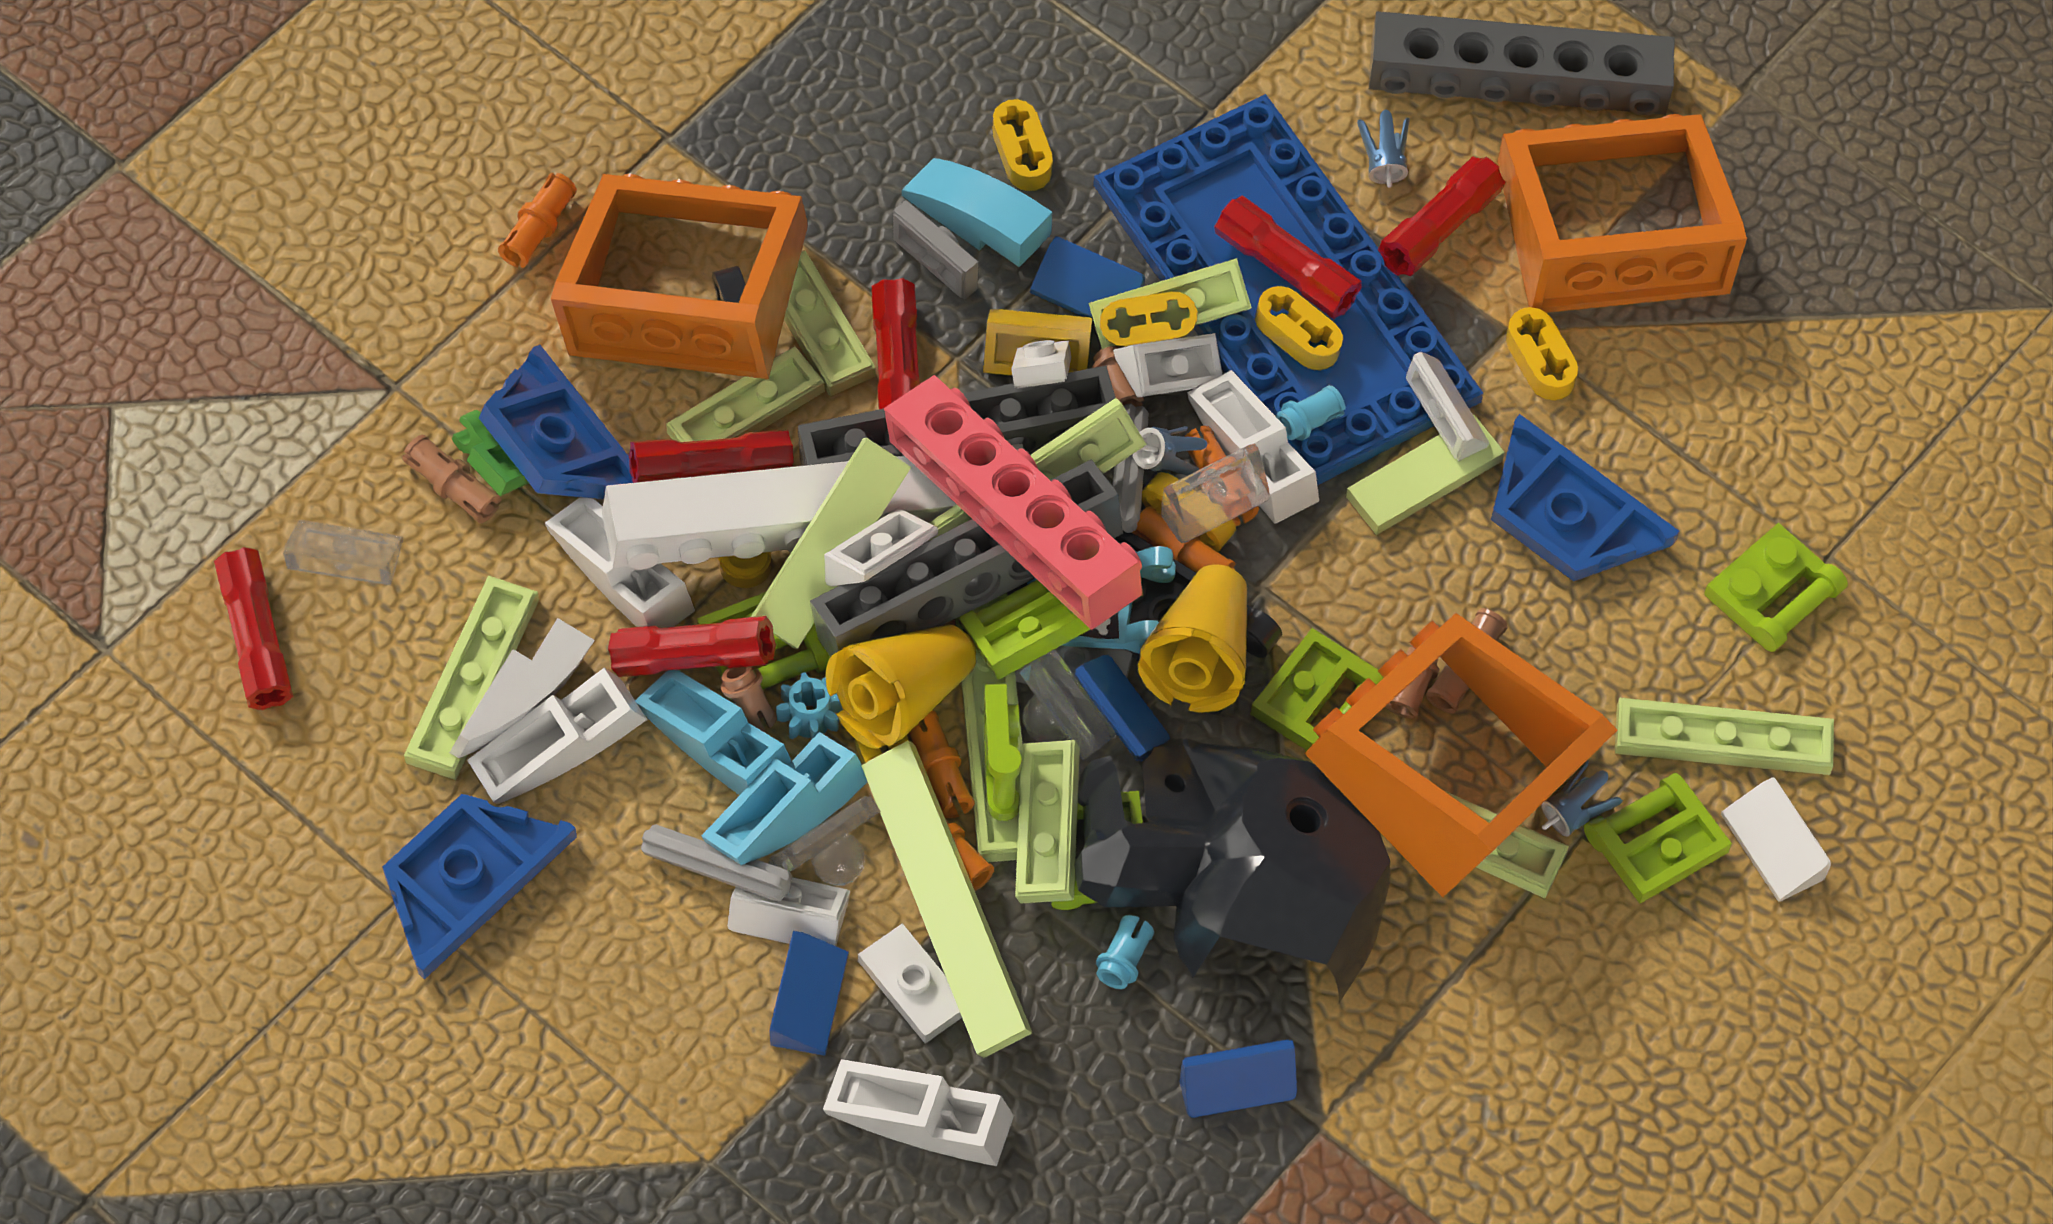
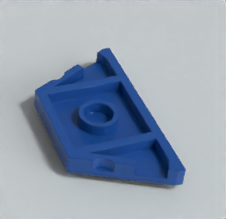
M541 345L534 346L522 366L518 370L514 369L505 380L502 389L495 391L484 404L479 416L480 421L539 494L604 499L606 486L633 483L628 454Z
M1521 414L1516 417L1491 517L1494 523L1572 581H1577L1671 547L1677 541L1678 529Z
M461 794L383 865L384 876L418 974L423 979H426L577 838L576 828L569 822L560 820L558 825L530 818L528 811L510 806L495 807L489 804L487 800Z

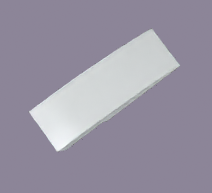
M1232 370L1187 392L1188 399L1203 426H1209L1213 430L1214 436L1226 456L1233 458L1241 469L1240 479L1253 499L1274 524L1319 502L1316 471L1288 443L1286 427Z
M580 497L545 522L547 530L568 556L608 600L636 627H674L695 611L685 582L661 563L641 570L630 567H612L602 517L603 506L593 498Z
M557 618L532 660L513 649L449 753L457 758H461L482 749L550 696H555L566 684L595 640Z
M603 668L562 700L554 695L550 696L467 761L492 801L500 804L526 793L587 761L641 725L647 718L621 678Z
M843 1059L840 1061L823 1108L829 1116L881 1136L928 1151L993 1166L998 1164L1014 1117L1000 1095L949 1087L942 1076Z

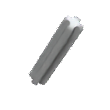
M1131 403L1126 404L1124 408L1138 431L1140 432L1148 428L1149 413L1143 406L1135 407ZM1133 454L1114 466L1112 485L1119 494L1122 529L1127 533L1135 531L1137 529V522L1140 520L1144 469L1137 465Z
M657 824L652 825L643 834L641 850L647 856L774 901H781L790 892L792 875L788 870L757 859L740 865L705 841Z

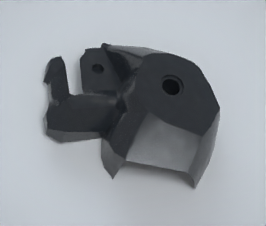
M1187 738L1182 741L1180 746H1156L1153 748L1152 754L1143 762L1145 806L1149 822L1138 824L1130 823L1124 818L1118 772L1111 756L1092 760L1085 767L1078 784V803L1083 806L1085 846L1074 863L1079 892L1103 907L1176 906L1174 941L1179 957L1189 969L1192 978L1221 936L1327 965L1335 978L1340 1003L1365 965L1377 939L1391 880L1390 858L1380 832L1315 764L1260 748L1206 744Z

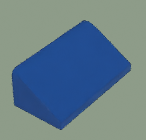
M1055 236L1035 276L1030 293L1082 317H1090L1093 321L1088 303L1144 287L1146 278L1143 274Z
M1102 655L1075 669L1077 682L1136 761L1139 760L1141 763L1152 754L1154 747L1164 746L1170 740L1169 734L1112 657Z
M793 931L770 1025L771 1046L826 1055L849 956L848 951L806 933Z
M1288 1039L1184 1058L1182 1060L1179 1082L1188 1116L1195 1118L1295 1099L1297 1079L1293 1040L1289 1041Z

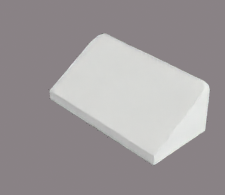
M1215 333L1136 344L1113 350L1117 363L1137 397L1195 389L1222 375Z
M1423 352L1414 354L1406 374V379L1453 457L1460 461L1487 448L1489 445L1488 439L1441 362Z
M897 508L824 554L825 582L828 586L865 582L937 536L938 528Z
M1774 777L1762 782L1721 812L1722 818L1778 902L1825 880L1831 862Z
M792 877L791 889L788 895L784 896L781 901H774L735 887L730 900L727 924L729 930L790 944L793 931H798L836 946L850 897L849 890Z

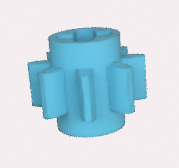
M804 672L801 673L800 680L795 682L792 687L782 684L781 699L784 703L776 706L777 721H790L789 738L793 740L800 735L812 740L819 732L824 734L827 729L835 732L838 731L839 719L835 713L842 711L843 708L837 694L831 697L828 694L826 677L822 680L809 678ZM806 706H813L814 710H807Z

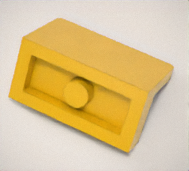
M990 309L986 330L983 373L1012 375V365L1017 348L1032 342L1045 340L1054 342L1069 340L1071 362L1068 373L1088 369L1092 318Z

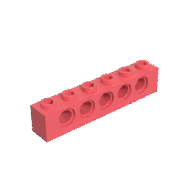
M933 375L884 408L890 443L1091 630L1142 595L1140 576L1142 563L1135 550L1125 542L1119 544L1107 533L1104 524L1092 511L1084 512L1074 503L1068 490L1061 482L1056 479L1050 481L1040 472L1035 461L1027 451L1022 448L1016 450L1005 440L1000 428L990 418L983 420L971 409L967 398L959 389L948 388L939 378Z

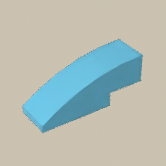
M933 158L902 189V196L979 251L987 244L1018 267L1052 234V211L1008 184L955 162Z
M668 670L635 700L643 714L662 733L706 771L739 795L774 758L786 765H789L792 761L783 743L748 723L742 708L679 670Z
M819 732L789 765L774 758L701 837L707 844L740 865L767 856L796 841L845 805L867 783L861 767L862 764L855 753Z

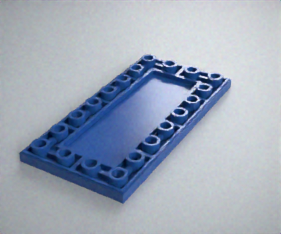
M1266 94L1094 176L1095 189L1160 281L1237 258L1252 309L1194 327L1198 336L1215 333L1221 369L1224 373L1232 370L1275 416L1281 411L1283 404L1290 400L1298 403L1329 385L1339 391L1346 406L1343 416L1334 418L1311 430L1310 436L1305 440H1288V443L1316 471L1317 485L1434 427L1433 422L1406 379V374L1414 354L1423 352L1438 359L1468 408L1482 402L1484 393L1400 277L1384 266L1383 257L1378 251L1376 244ZM1243 195L1271 215L1278 226L1322 258L1332 259L1361 280L1362 288L1357 294L1353 305L1344 315L1332 319L1321 311L1341 329L1343 335L1339 357L1335 364L1328 369L1313 370L1301 365L1257 327L1255 313L1259 298L1265 290L1271 287L1282 286L1294 290L1301 296L1302 294L1299 289L1255 257L1244 255L1215 234L1214 226L1221 215V211L1232 199H1237ZM1271 309L1270 312L1274 316L1281 313L1288 316V311L1285 309H1281L1278 312ZM1320 340L1317 343H1313L1310 341L1309 345L1314 348H1316L1318 345H1324L1326 347L1327 343L1323 340Z

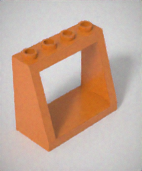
M1670 114L1658 119L1637 121L1620 119L1612 123L1587 126L1570 124L1563 128L1536 131L1533 129H1520L1513 133L1503 134L1497 163L1500 167L1501 176L1506 182L1503 191L1529 307L1539 308L1546 313L1731 293L1747 237L1742 218L1701 114L1688 116ZM1686 152L1703 226L1559 239L1535 167Z
M603 174L555 281L551 295V302L568 355L769 379L808 228L802 196L791 195L784 191H772L769 193L743 190L733 185H723L721 187L698 185L680 179L672 181L645 179L635 174H624L622 176ZM619 212L768 229L739 303L598 287Z
M1457 613L1449 618L1441 627L1433 620L1428 623L1409 642L1415 648L1409 656L1402 649L1397 651L1378 670L1383 679L1377 685L1368 678L1345 700L1351 706L1345 714L1336 707L1313 729L1319 738L1305 752L1306 756L1442 898L1492 853L1618 731L1602 713ZM1439 657L1546 767L1490 822L1484 820L1359 731Z

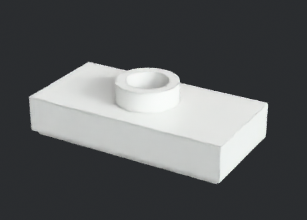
M1051 340L1037 341L1017 348L1012 365L1014 387L1025 388L1065 382L1071 362L1069 340L1060 342Z
M903 923L858 954L860 965L924 1043H927L962 1018L945 974Z

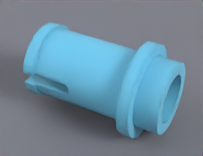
M1329 385L1298 403L1291 400L1284 403L1276 417L1286 427L1288 440L1297 439L1302 441L1310 436L1311 430L1334 418L1343 416L1346 406L1339 391Z
M1125 915L1122 917L1119 928L1107 952L1101 953L1096 960L1098 967L1096 975L1100 981L1109 987L1125 989L1128 983L1135 982L1139 972L1136 967L1149 940L1154 935V929L1148 922L1144 921L1133 939L1131 935L1140 919L1137 916Z

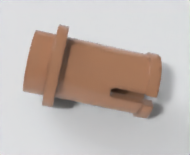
M1110 346L1096 353L1093 358L1094 365L1092 368L1107 366L1115 398L1123 406L1130 403L1135 407L1142 406L1144 398L1136 396L1115 359L1113 350L1121 347Z
M1413 646L1409 647L1406 654L1409 656L1415 648ZM1439 659L1395 697L1386 708L1400 717L1416 718L1430 680L1438 677L1440 669L1437 663Z
M750 666L728 668L725 670L721 677L723 680L721 690L724 696L731 698L735 705L742 708L748 723L764 732L765 729L759 719L764 718L767 726L771 728L776 723L777 716L760 685L763 677L759 669Z

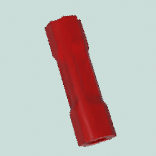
M1472 156L1449 178L1445 187L1413 217L1404 219L1381 241L1378 251L1383 257L1384 266L1397 276L1404 274L1411 277L1434 256L1439 245L1471 215L1480 213L1502 192L1506 182L1501 176L1500 167L1487 156L1484 158Z
M1241 195L1237 199H1232L1221 211V215L1214 226L1215 234L1244 255L1253 256L1299 289L1306 300L1332 319L1344 315L1353 305L1357 294L1362 288L1361 280L1332 259L1322 258L1278 226L1271 215L1246 197Z
M904 278L895 280L883 279L871 286L873 328L876 332L879 409H884L921 384L919 380L916 341L917 309L915 284Z
M786 429L748 432L738 438L689 442L659 439L630 442L629 467L633 483L792 467L794 464L793 444L789 431Z
M243 547L239 550L224 552L214 560L221 594L229 614L239 657L238 667L248 708L265 710L274 706H282L293 697V692L284 656L277 639L268 601L269 592L259 551Z
M767 616L728 619L722 623L666 628L657 626L621 628L616 633H611L608 645L611 669L618 677L653 675L666 670L725 666L727 668L767 665L768 661L774 660L776 649L773 625Z

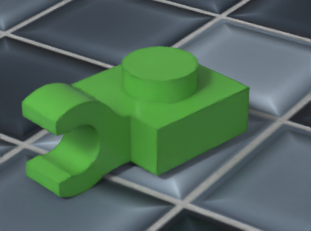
M474 410L461 416L459 419L461 424L467 429L453 434L452 440L456 447L463 453L469 454L467 462L499 496L528 484L529 482L480 421L479 416L481 412Z

